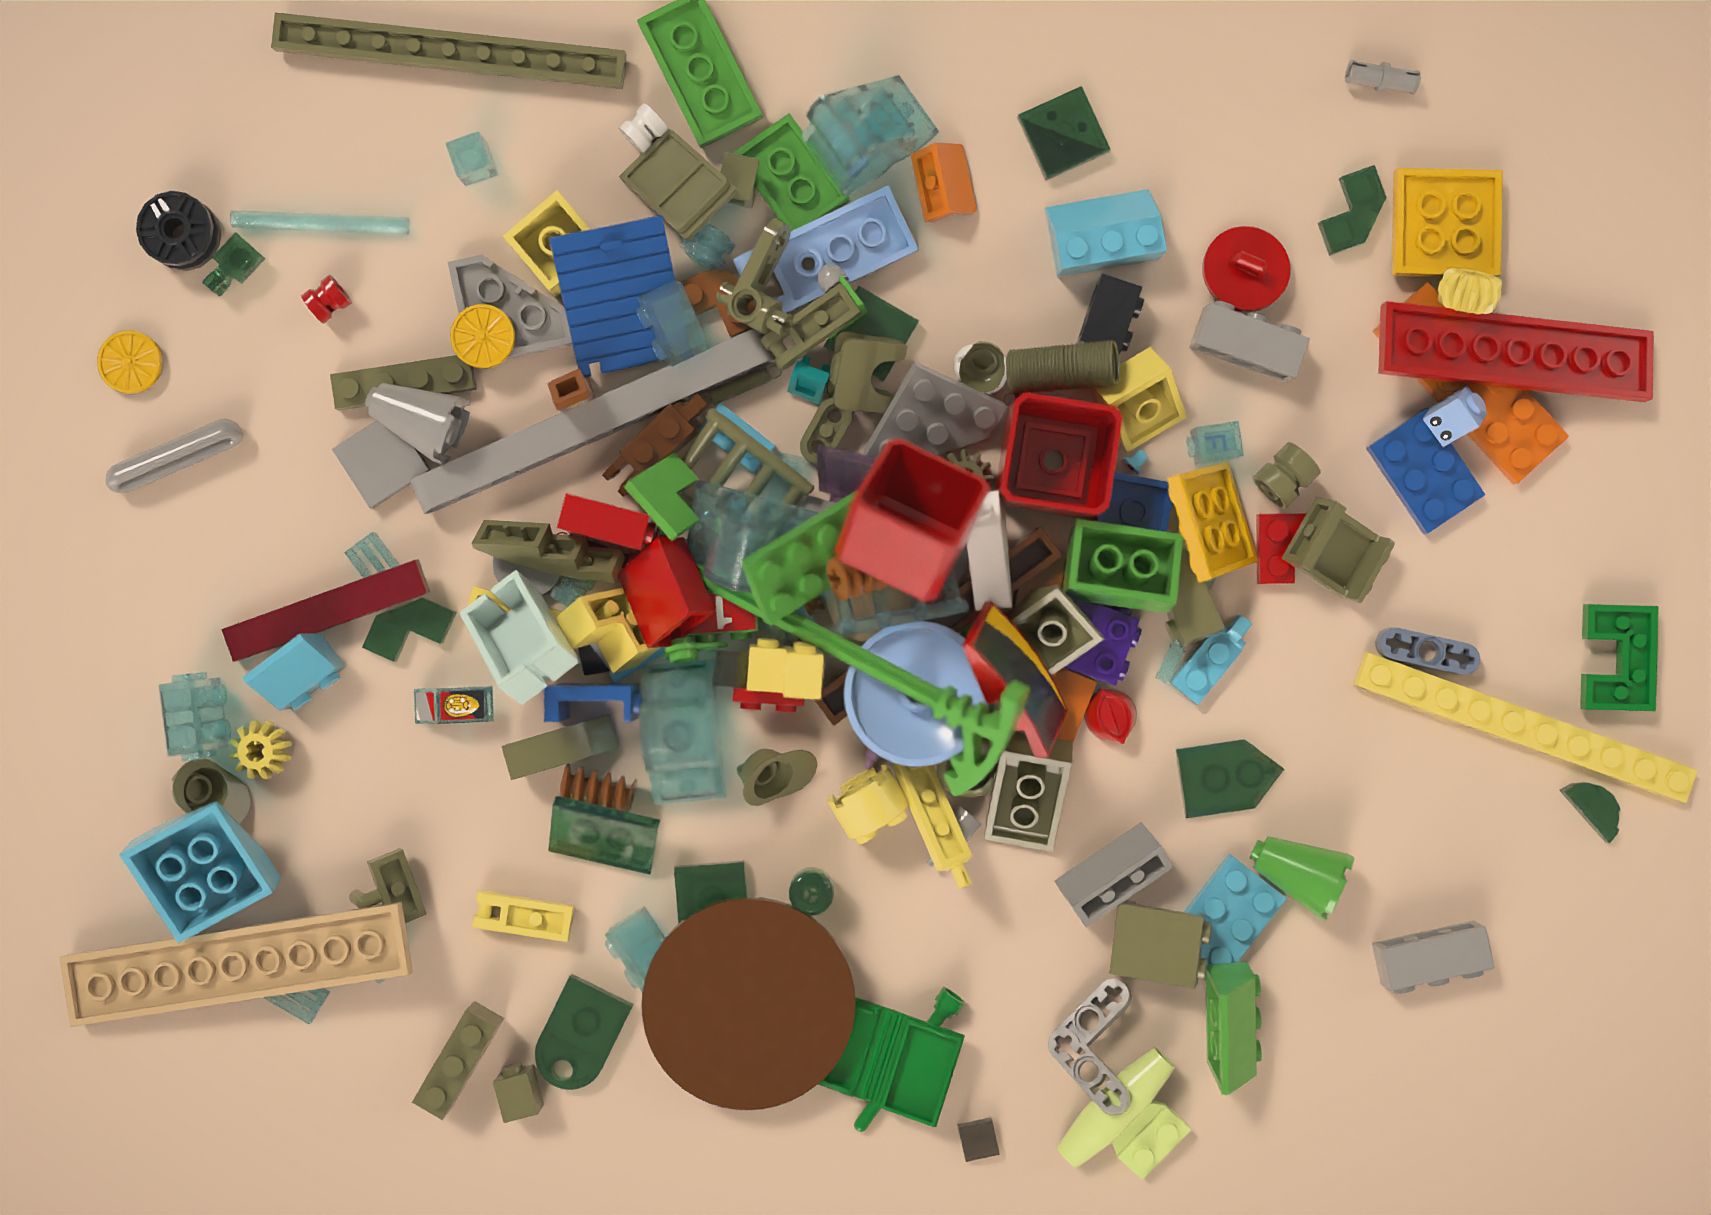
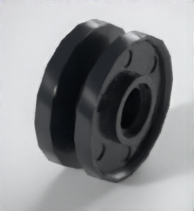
M167 191L156 194L144 204L137 216L136 233L139 244L150 257L173 270L189 271L200 268L213 258L219 248L221 230L216 216L201 201L185 192ZM184 224L183 234L178 238H174L173 232L178 225Z

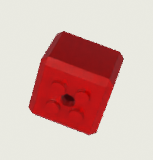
M1027 392L1015 399L1007 411L995 491H999L1004 506L1085 519L1097 516L1109 508L1123 416L1116 406ZM1056 451L1061 455L1062 465L1058 470H1049L1045 467L1043 457L1046 452Z
M889 440L853 497L835 552L840 561L923 601L934 600L937 598L968 541L990 487L984 478L905 440Z

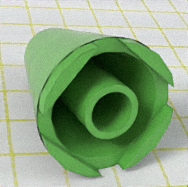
M1267 836L1264 842L1257 840L1249 859L1255 861L1253 868L1324 921L1327 920L1328 914L1331 915L1347 882L1344 873L1346 869L1352 870L1355 859L1354 856L1348 853Z

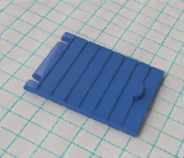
M662 215L549 237L576 363L584 377L591 376L589 366L591 363L599 362L600 371L604 374L668 360L667 347L676 345L678 357L690 355Z

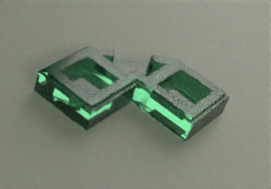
M1375 165L1339 178L1350 211L1318 223L1329 256L1360 246L1366 242L1387 198Z
M427 598L415 600L404 606L376 615L362 648L397 662L410 631L443 644L457 612Z

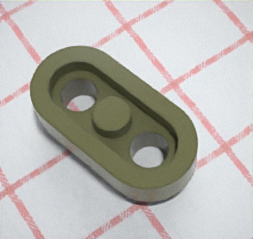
M833 398L826 399L820 404L800 441L802 456L812 464H824L832 458L852 421V411L836 407ZM836 410L840 412L842 417L839 422L833 423L829 421L828 414L831 411ZM821 441L825 446L823 452L814 453L811 450L812 443Z

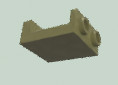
M1316 497L1282 559L1338 596L1361 603L1371 591L1373 582L1382 566L1388 561L1395 542L1390 538L1377 535L1346 514L1347 508L1339 502Z
M1125 900L1117 907L1109 974L1195 989L1198 979L1205 980L1207 958H1201L1203 944L1209 945L1212 923L1206 922V913L1192 914L1137 905L1136 901Z

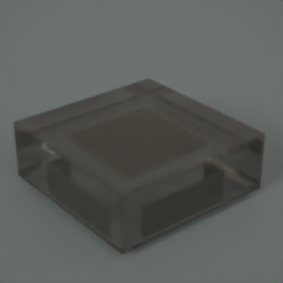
M991 1117L957 1124L966 1162L1000 1155Z

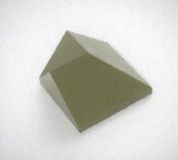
M1058 585L1033 589L1008 617L1039 655L1051 676L1104 639V636Z

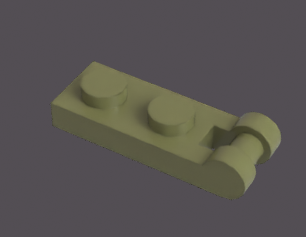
M839 283L793 316L792 326L782 323L783 326L790 329L785 336H780L772 330L761 339V343L766 350L772 351L776 357L774 362L782 371L789 368L800 357L858 318L862 313L842 283ZM790 335L796 344L787 350L783 340Z

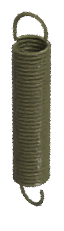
M765 367L733 382L726 383L712 391L710 390L708 393L712 402L708 403V405L712 404L714 406L743 392L745 393L748 390L750 391L753 388L771 382V380L780 377L782 371L780 370L779 376L772 379Z

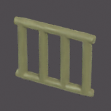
M711 408L705 417L708 422L690 446L682 461L692 470L719 430L736 443L696 501L684 491L678 495L698 516L702 524L743 556L748 557L768 545L802 496H808L815 487L730 419L714 408ZM748 451L764 465L727 518L722 522L708 511L707 508ZM776 473L792 487L752 543H749L735 532V529Z

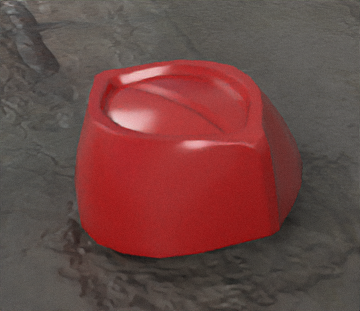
M1100 688L1091 697L1084 718L1086 726L1097 738L1125 744L1126 738L1135 726L1137 713L1135 704L1126 693L1115 689Z

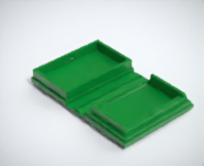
M855 997V1018L848 1044L835 1067L818 1085L873 1104L876 1103L884 1092L882 1099L878 1103L881 1109L931 1127H937L965 1035Z

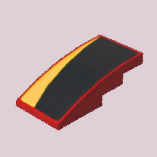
M985 601L962 646L986 704L999 703L1001 706V697L1007 686L1014 680L1030 687L1025 707L1015 731L1024 730L1035 758L1049 757L1068 709L1055 681L1033 647L1019 629L992 601Z

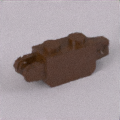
M696 394L686 405H683L680 401L673 406L669 404L619 452L621 456L608 467L602 476L607 481L614 479L627 464H630L636 472L629 479L625 480L617 491L622 497L626 496L629 492L624 487L630 479L674 452L677 454L697 434L696 429L701 425L697 418L709 407L708 403L699 394Z

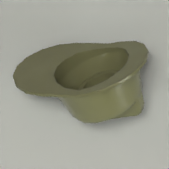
M763 748L757 750L749 756L745 763L737 767V774L744 785V800L752 806H760L801 790L816 774L818 766L816 757L810 751L802 749L783 754L773 749Z
M194 758L184 763L171 779L173 780L172 794L175 803L186 813L217 801L239 825L248 815L251 806L250 794L246 785L239 778L209 759Z

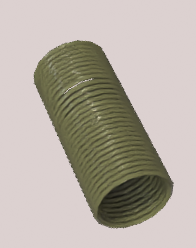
M1114 340L1075 343V345L1071 343V345L1067 344L1066 346L1064 344L1052 345L1051 347L1048 345V347L1020 348V350L1018 348L1016 350L1010 349L1006 357L1007 382L1011 393L1014 395L1025 392L1039 393L1050 390L1060 391L1064 389H1082L1083 387L1116 386L1119 382V355Z

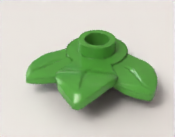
M691 637L677 638L671 640V646L664 649L665 654L662 655V658L670 660L672 664L692 662L698 659V652H716L717 648L728 647V644L723 641L692 643Z

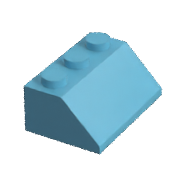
M1149 189L1045 208L1057 277L1157 260L1167 251L1161 215Z

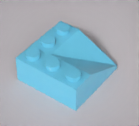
M217 801L167 821L134 838L119 854L178 943L272 894L281 879V876L263 848Z

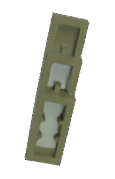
M483 520L471 543L473 549L510 563L545 573L615 583L625 560L623 550L620 548L589 547L586 536L553 534L550 523Z

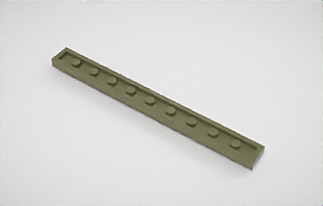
M277 12L274 15L271 48L275 52L623 89L627 56L625 50Z

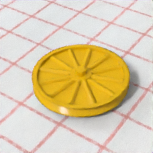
M477 304L464 309L458 314L451 327L450 340L454 352L463 362L475 368L486 369L501 364L511 354L515 344V330L511 320L503 311L492 305Z
M133 330L119 331L108 337L101 345L97 356V368L103 381L110 388L126 394L141 393L152 387L158 380L163 366L161 351L154 340L143 333Z

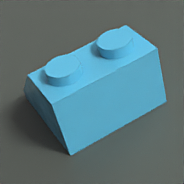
M321 633L299 634L242 677V679L278 710L293 708L296 711L312 700L310 694L317 688L321 687L324 690L340 679L338 672L346 666Z

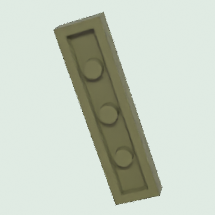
M457 355L330 374L336 410L366 407L365 402L372 387L378 388L381 383L442 394L477 390L474 368L463 362Z

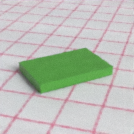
M790 113L733 152L759 160L754 186L777 219L790 225L791 231L827 215L850 202L848 194Z

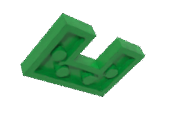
M1583 604L1582 639L1617 640L1616 675L1581 674L1580 709L1656 711L1659 606Z

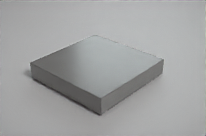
M377 420L332 449L365 502L372 509L411 485V479L431 470L417 449Z

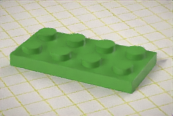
M675 0L637 19V23L700 149L763 118L705 0Z
M856 491L740 561L764 622L770 626L831 588L826 565L831 557L834 558L837 555L835 548Z

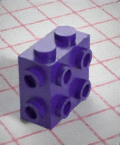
M1072 600L1104 636V639L1064 668L1116 686L1118 680L1123 681L1127 674L1130 661H1127L1126 657L1130 647L1135 648L1139 641L1142 628L1137 626L1140 619L1132 617L1133 610L1126 607L1112 606L1110 609L1098 603Z

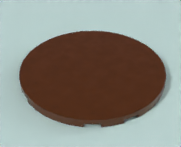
M763 897L731 898L707 905V907L686 917L664 938L650 962L645 977L641 1009L644 1031L650 1049L662 1069L677 1085L694 1097L715 1106L734 1110H760L788 1103L804 1095L830 1073L848 1044L854 1024L856 1001L854 983L847 959L834 937L816 919L799 908L774 899Z

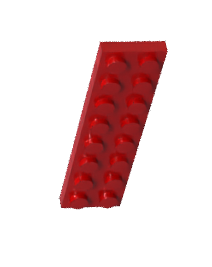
M1386 301L1380 305L1378 374L1647 402L1653 399L1654 331L1498 313H1466L1455 311L1452 308Z

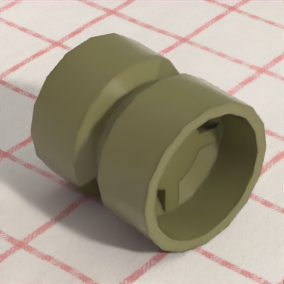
M1287 442L1273 456L1274 464H1265L1252 477L1259 490L1274 504L1283 509H1286L1300 495L1299 487L1307 488L1321 474V470L1315 461L1304 450L1291 442Z

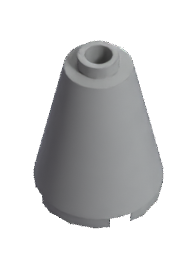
M381 383L378 388H371L365 405L369 407V415L433 462L443 465L451 458V456L446 455L449 447L457 448L461 441L470 416V412L464 410V407L470 406L471 402L459 396Z

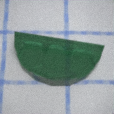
M1588 782L1570 783L1559 790L1602 840L1610 844L1619 832L1617 827L1620 806L1614 795L1603 786Z

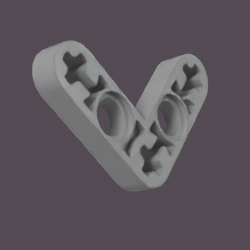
M1109 979L1103 982L1052 1032L1048 1040V1049L1051 1055L1099 1108L1111 1115H1121L1126 1112L1131 1104V1095L1127 1087L1089 1046L1131 1004V990L1125 983L1117 979ZM1110 988L1116 991L1122 988L1123 991L1120 993V997L1123 1000L1119 1004L1114 1001L1110 1002L1105 1008L1111 1013L1106 1017L1103 1010L1094 1005V1003L1099 1000L1104 1005L1110 998V995L1107 993ZM1092 1010L1098 1014L1099 1024L1095 1029L1088 1031L1082 1027L1081 1017L1086 1011ZM1061 1037L1065 1039L1072 1038L1069 1045L1077 1054L1080 1055L1082 1049L1086 1052V1054L1075 1060L1072 1067H1070L1069 1062H1072L1074 1058L1065 1051L1058 1052L1061 1046L1058 1040ZM1088 1061L1096 1063L1099 1070L1097 1078L1091 1082L1084 1081L1080 1076L1081 1066ZM1106 1076L1110 1078V1081L1104 1084L1111 1091L1117 1092L1120 1090L1122 1093L1119 1096V1100L1122 1102L1119 1107L1113 1104L1109 1107L1106 1103L1109 1097L1103 1090L1098 1089L1096 1094L1093 1092L1094 1088H1097L1104 1082Z

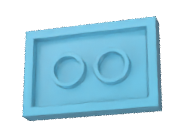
M1230 854L1227 855L1184 911L1192 914L1206 913V922L1212 923L1209 945L1203 944L1201 958H1207V964L1237 963L1287 899Z

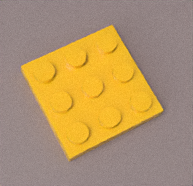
M1397 168L1394 170L1391 276L1443 277L1444 272L1451 268L1472 269L1493 274L1495 277L1500 276L1503 170Z
M1228 461L1167 478L1169 497L1176 507L1180 520L1179 530L1182 537L1186 540L1190 553V566L1197 576L1198 583L1258 562Z

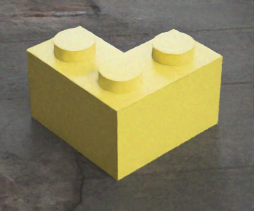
M622 587L581 596L555 618L572 649L597 643L613 673L637 667L660 648H647Z
M758 638L757 644H750L747 690L782 692L784 697L821 699L824 659L822 650L817 649L815 645H811L806 641H793V647L779 646V640Z

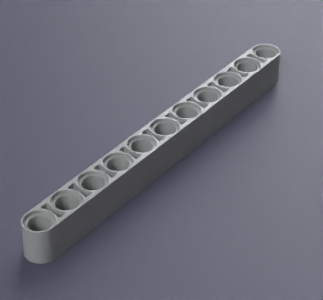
M755 329L744 332L416 476L410 480V483L424 514L443 509L661 413L669 404L673 406L678 401L684 403L691 400L696 394H705L710 390L712 391L726 383L770 365L774 362L771 351L766 350L761 343V339L764 337L763 333Z

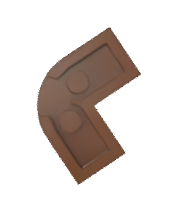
M708 270L676 283L681 311L685 321L717 307L730 338L753 329L727 314V306L716 301L717 292L727 295V292L719 289L724 282L728 281L733 286H736L739 278L734 274L724 270ZM753 301L748 304V315L752 314L756 309Z

